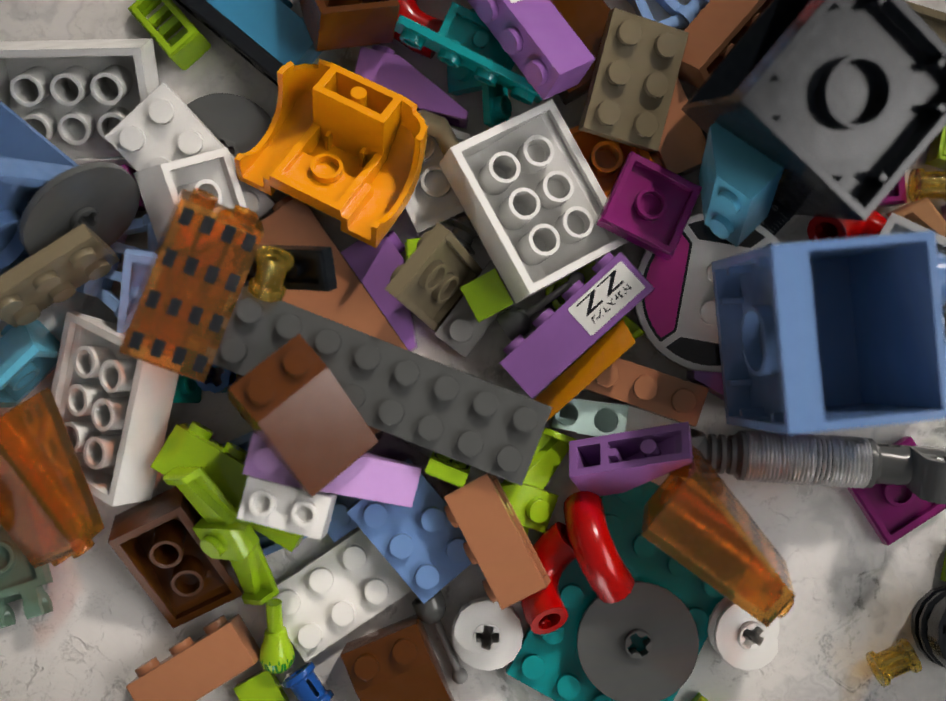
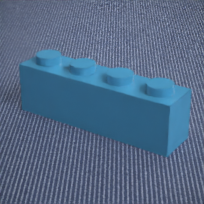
M205 0L282 65L289 61H292L294 66L304 63L313 64L323 52H316L304 19L291 10L293 4L290 0Z

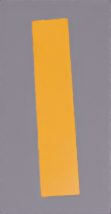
M623 319L534 399L552 407L548 420L636 343Z

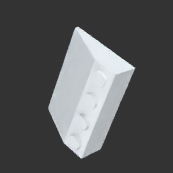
M153 38L0 41V101L78 165L91 162H110L119 166L126 164L132 167L108 142L105 136L159 86Z
M553 99L450 147L439 162L442 171L516 304L629 242L596 225L607 197Z
M67 311L50 394L56 410L51 413L48 407L41 445L46 444L51 458L45 460L40 447L39 459L64 477L70 476L71 481L78 486L79 484L74 473L80 471L85 484L82 488L111 507L151 500L158 471L150 466L164 445L181 368L180 365L171 363L177 345L161 337L144 336L138 351L127 347L132 334L118 333L116 323L76 311ZM156 338L166 342L160 358L149 355ZM65 433L70 448L65 450L60 435ZM54 438L60 450V454L56 456L50 440Z

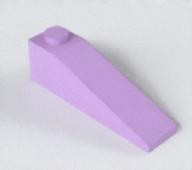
M254 431L242 474L302 488ZM366 452L321 491L412 508L422 466Z

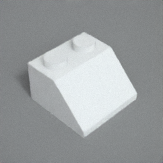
M228 147L167 162L134 173L161 252L166 251L167 247L174 250L220 236L226 224L237 228L236 230L253 225ZM184 206L195 211L189 227L178 223ZM205 215L216 219L210 236L199 232Z

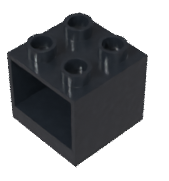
M772 0L681 110L707 134L710 126L716 122L782 166L784 169L774 198L791 214L866 221L946 125V44L905 0Z

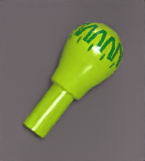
M274 598L266 601L267 628L264 631L259 660L264 670L269 673L280 674L289 670L293 664L295 651L288 637L287 629L283 626L282 601Z

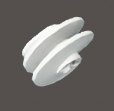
M746 591L729 594L716 604L709 616L707 631L710 644L717 654L734 668L746 671L761 669L770 663L778 653L779 618L775 609L757 594Z
M481 596L467 602L458 610L453 618L451 637L454 649L465 663L475 669L491 671L503 668L515 659L522 646L523 628L520 617L512 606L502 610L498 601L493 603L489 597ZM484 626H492L493 634H491L490 640H483L481 632H483Z

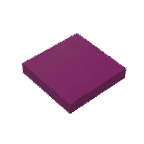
M630 151L625 158L596 225L668 261L673 257L702 187Z
M904 436L892 444L917 446L911 436ZM875 484L872 488H847L882 543L887 546L946 509L945 504H937L920 499L905 485Z

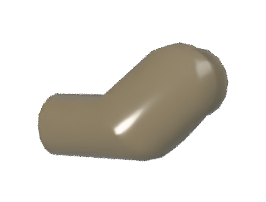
M424 109L417 110L425 120L426 125H428L427 135L435 138L443 155L446 154L450 147L459 144L445 117Z

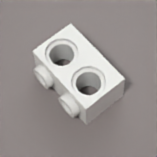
M248 476L237 519L321 540L328 533L338 494L319 491L311 498L303 488Z

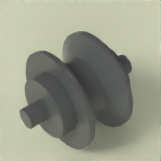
M460 216L459 220L451 217L450 221L454 226L451 232L468 253L474 255L475 251L471 244L474 239L480 238L469 218L466 219Z

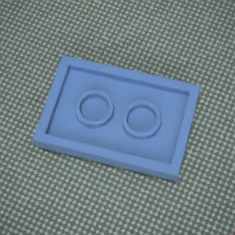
M407 458L404 461L406 463L413 464L409 458ZM421 473L412 508L359 498L346 509V512L422 603L425 604L472 563L465 553L463 543L466 542V539L460 527L454 528L446 516L444 506L447 505L446 502Z

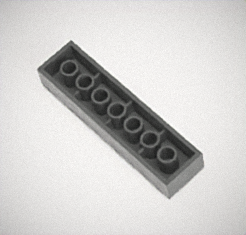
M239 284L208 360L209 363L245 376L296 335L300 334L329 368L368 426L522 486L552 410L551 406Z

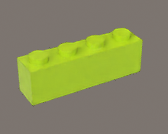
M192 421L190 425L188 423L176 424L150 467L164 476L175 467H202L239 512L248 475L242 474L248 452L231 442H227L224 446L211 438L214 434L212 430L196 421ZM249 522L255 531L290 552L299 546L304 537L303 535Z

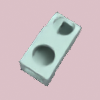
M573 398L553 416L551 427L595 437L625 432L629 405Z

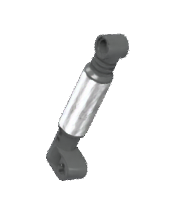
M691 429L693 462L668 473L683 477L699 476L704 472L701 465L705 469V466L700 461L701 458L710 470V473H714L716 469L718 474H724L726 469V473L733 475L737 480L765 483L776 482L781 484L792 483L797 485L810 484L812 486L824 485L827 487H853L859 489L872 488L875 484L905 485L922 500L946 505V448L877 444L873 439L866 437L823 436L821 434L819 436L817 434L786 435L768 431L745 430L738 431L735 435H729L727 439L725 435L719 434L716 439L715 434H708L706 438L705 433L702 431ZM700 453L703 455V457L706 459V461L710 464V467L707 465V463H706V462L703 460V458L700 456Z

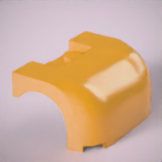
M319 59L318 64L304 63L295 66L292 61H289L277 71V105L266 133L255 147L245 153H238L234 158L237 178L270 196L276 190H279L341 221L342 232L377 248L405 209L415 190L426 151L428 125H426L425 120L418 113L417 104L339 65Z

